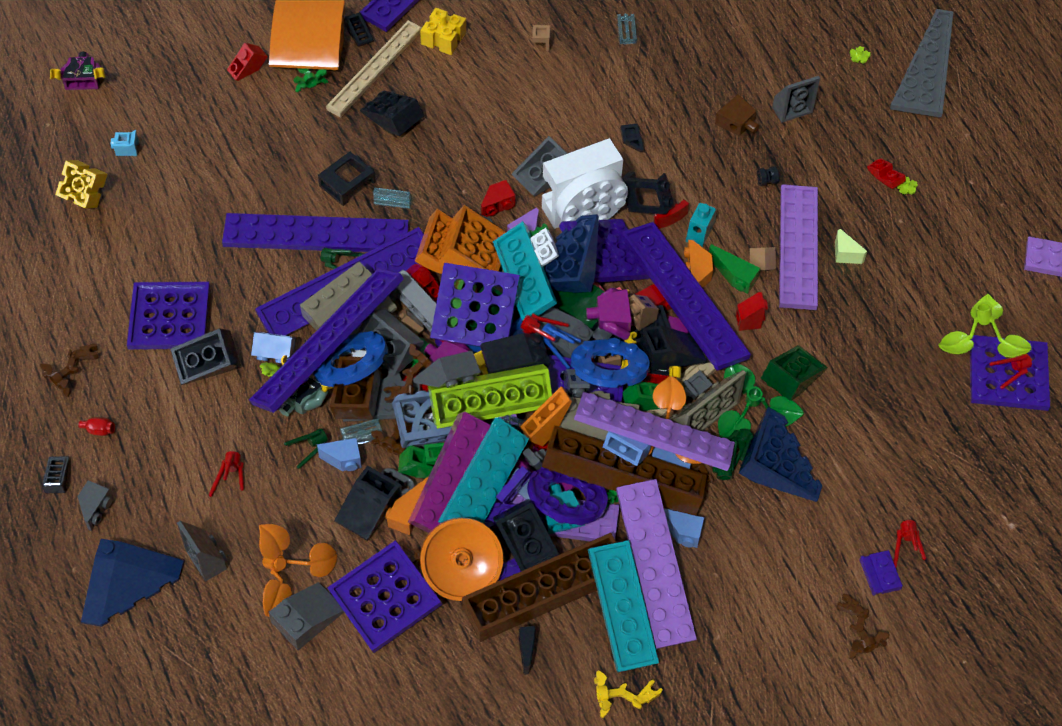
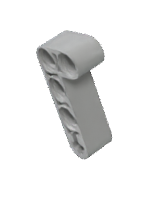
M401 270L399 273L404 280L388 296L392 301H396L399 298L431 332L436 303L406 271Z

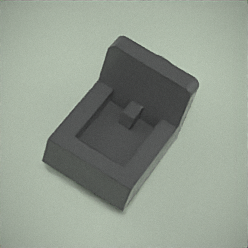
M701 370L682 383L686 396L688 398L692 397L693 400L697 399L701 393L707 391L713 385Z

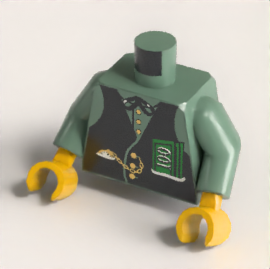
M287 355L281 358L282 365L286 362ZM309 377L283 403L279 411L283 415L289 416L293 410L304 414L307 411L320 407L328 394L327 390L333 387L324 386Z

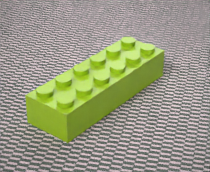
M544 364L475 376L474 381L466 384L459 382L458 385L451 388L446 386H428L433 421L437 429L452 426L457 415L462 412H467L480 420L534 411L552 396L549 370Z

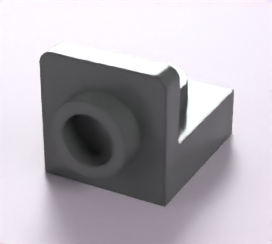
M527 448L522 452L527 462L535 471L541 469L546 453L544 449L533 453Z

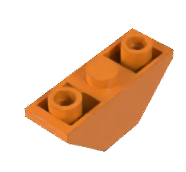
M688 240V246L684 247V258L688 259L685 265L703 288L712 279V254L695 241Z

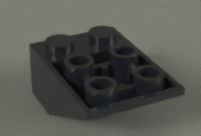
M385 90L378 93L377 97L367 102L360 109L361 113L385 131L397 136L402 135L424 117L416 98Z
M664 326L641 329L640 347L649 358L651 371L667 369L670 366L681 367L707 362L703 351L691 334Z
M367 465L356 479L334 522L368 541L385 519L388 508H392L395 501L402 496L401 484Z

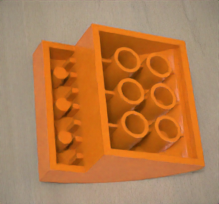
M276 0L271 29L269 67L338 70L344 43L343 20L345 0Z
M465 205L462 206L453 218L436 209L429 217L415 262L442 274L444 263L499 271L501 263L493 241L506 232Z

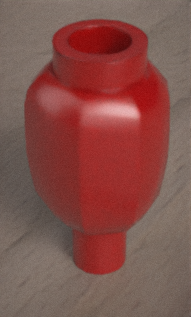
M93 417L87 421L80 420L78 423L79 428L86 429L88 433L97 436H107L115 431V423L111 422L108 418Z

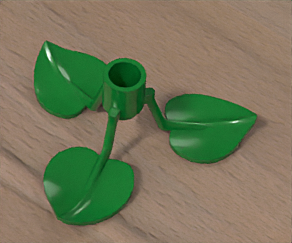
M739 363L726 367L723 379L742 370L746 372L742 393L746 394L745 400L747 404L741 416L733 410L726 411L720 416L718 420L720 438H728L734 430L739 432L740 429H748L750 431L751 423L744 418L750 406L756 407L762 402L766 409L769 407L765 398L762 397V390L754 386L755 376L753 372ZM776 396L770 401L769 408L785 416L788 422L785 427L793 424L804 414L799 405L792 400L789 401L786 397Z

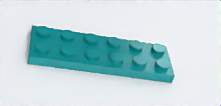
M523 221L493 241L503 271L520 275L515 303L522 321L526 315L531 316L534 313L539 316L557 304L544 268L534 251L536 249L530 239L531 235L528 227Z
M495 417L438 523L458 517L471 518L484 523L497 499L496 496L502 490L529 438L500 417Z
M629 540L588 549L617 673L658 664L659 661Z

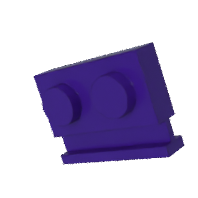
M522 466L514 473L511 480L503 486L496 498L505 504H509L529 481L532 472Z
M889 550L860 557V563L873 596L879 593L884 594L902 589V584Z

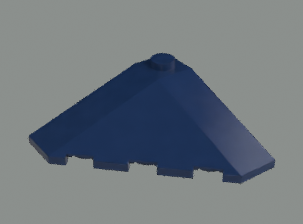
M597 214L580 216L576 220L578 224L569 231L566 228L556 237L557 242L555 245L559 256L543 266L552 290L573 293L591 292L596 271L599 216Z
M767 407L750 443L747 454L742 461L739 474L757 484L817 502L822 489L821 482L819 480L815 481L810 471L813 468L806 456L802 458L798 448L800 444L795 434H789L785 425L788 422L785 416Z
M101 539L93 563L81 623L102 627L109 623L107 619L119 612L122 615L134 608L133 603L145 597L147 600L161 592L159 588L168 582H171V584L176 583L180 579L184 560L127 543Z

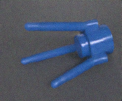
M547 323L542 331L556 339L554 343L559 338L572 344L575 341L581 342V339L562 331L550 323ZM544 337V343L548 345L567 369H570L568 363L552 345V341Z

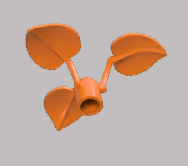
M669 376L654 389L653 401L660 409L667 408L665 419H669L671 409L681 410L685 405L686 393L682 384L676 378ZM651 446L647 456L651 454L653 446ZM675 454L683 462L701 464L699 461Z
M274 524L259 525V548L263 556V566L266 569H270V573L278 579V581L271 579L264 588L263 610L265 616L269 617V611L284 599L292 596L290 586L283 583V579L277 572L283 570L286 567V563L311 565V575L324 577L333 570L337 561V552L332 546L327 543L315 544L309 553L310 561L288 560L282 556L283 550L287 549L290 544V536L287 530Z

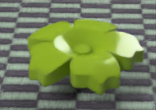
M861 46L856 48V50L851 49L849 52L852 57L851 60L859 63V61L860 63H866L871 56L870 52L864 51V47Z
M906 177V181L897 186V188L900 189L899 192L902 194L909 193L912 195L916 193L918 184L917 181H910L909 177Z
M265 362L260 365L262 374L272 377L280 369L277 364L272 362Z

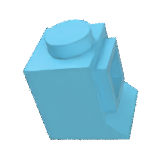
M136 130L133 132H115V138H111V148L114 149L116 156L138 155L136 145H139V139Z

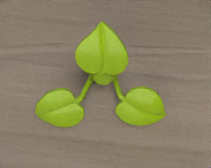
M989 294L980 299L971 309V317L974 319V323L969 336L960 331L951 332L938 344L939 348L951 354L966 353L974 347V342L970 339L973 338L977 323L988 325L991 322L997 338L1001 342L997 348L1002 356L1013 358L1032 350L1030 343L1020 336L1009 335L1005 340L1002 339L995 319L1002 316L1003 308Z

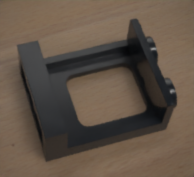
M351 151L318 174L319 186L342 206L348 203V195L369 180L371 183H375L374 169L369 165L367 166L358 155L355 156ZM347 162L361 173L350 182H346L335 173L336 170Z
M629 171L622 178L628 188V195L625 201L629 212L666 214L674 206V199L666 173H663L658 179L636 178L635 172ZM640 188L654 189L660 206L642 205L643 199Z

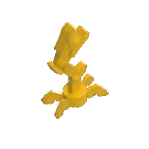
M599 670L594 678V683L597 684L596 692L599 706L601 707V718H604L610 710L612 703L608 701L609 698L623 697L630 701L634 707L641 709L642 704L650 703L659 697L663 690L660 688L657 691H653L651 687L655 681L651 680L640 694L636 696L625 690L626 683L622 684L618 689L608 690L607 686L604 685L607 677Z

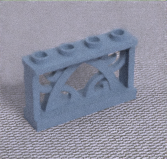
M419 391L412 395L403 393L394 398L392 407L397 421L402 448L409 447L410 445L419 446L446 441L452 426L437 429L433 422L422 418L424 413L431 407L429 392ZM404 406H413L414 410H407V412L415 417L410 418L404 415L402 408ZM404 421L412 423L410 433H407ZM420 423L426 424V425H428V426L430 427V429H429V430H423V427H424L425 425H419V424H420Z

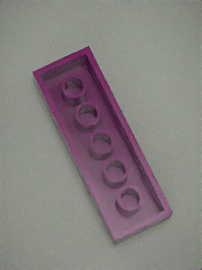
M467 412L457 415L408 523L428 533L440 524L438 520L491 425Z

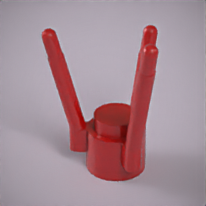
M533 313L531 316L526 315L520 326L524 333L533 334L537 332L554 342L556 340L554 337L539 329L540 323L538 321L569 327V324L540 317ZM545 344L546 350L550 351V348Z
M1027 353L989 363L990 366L1011 362L1012 368L1019 371L1002 384L1000 389L1005 388L1021 375L1028 373L1027 368L1032 366V360Z
M229 451L225 454V459L222 461L220 470L211 487L209 497L213 496L223 472V479L226 480L229 472H235L237 469L240 490H244V463L241 462V455L238 452Z
M913 520L903 521L900 524L901 529L897 530V542L893 560L895 568L898 563L902 538L905 541H912L914 550L917 551L919 548L922 559L926 560L916 522Z

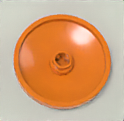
M465 517L452 518L438 524L427 535L420 552V566L426 582L436 593L450 600L462 601V597L497 582L503 567V551L497 536L482 522Z

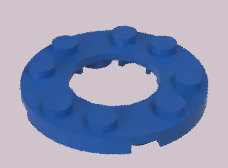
M373 331L349 335L348 339L335 349V352L322 363L321 367L313 372L314 376L320 384L328 387H334L335 384H344L345 386L357 382L380 367L384 362V355L388 354V346L384 338ZM352 348L354 350H361L363 348L367 350L365 356L357 363L345 368L333 367L335 365L334 360L336 357L339 359L342 353L351 352L350 349Z
M617 338L584 341L583 344L575 348L571 355V368H574L575 374L580 379L597 386L617 388L618 385H625L626 383L628 386H632L644 380L649 372L650 362L645 352L638 348L636 344L626 343ZM608 353H611V356H623L624 360H628L629 365L619 370H607L595 366L591 359L595 358L596 355L606 356Z

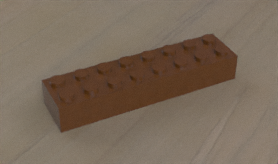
M554 425L543 460V468L616 491L617 487L656 479L664 508L697 515L704 496L706 474L647 456L638 466H635L603 448L604 441Z
M608 533L462 597V608L479 641L487 640L597 591L588 549L617 543L613 535Z

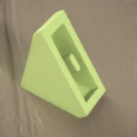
M839 229L835 239L836 263H864L867 251L844 231Z

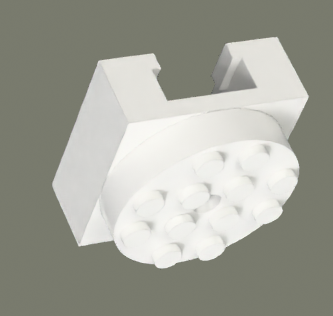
M610 138L543 163V178L548 182L553 191L542 195V209L554 229L558 228L562 221H576L582 215L597 214L599 220L609 219L625 205L628 188L622 179L623 158Z

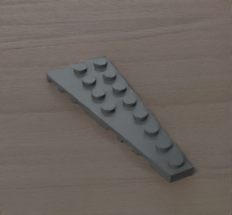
M936 9L930 25L901 81V85L891 102V110L942 117L953 11Z

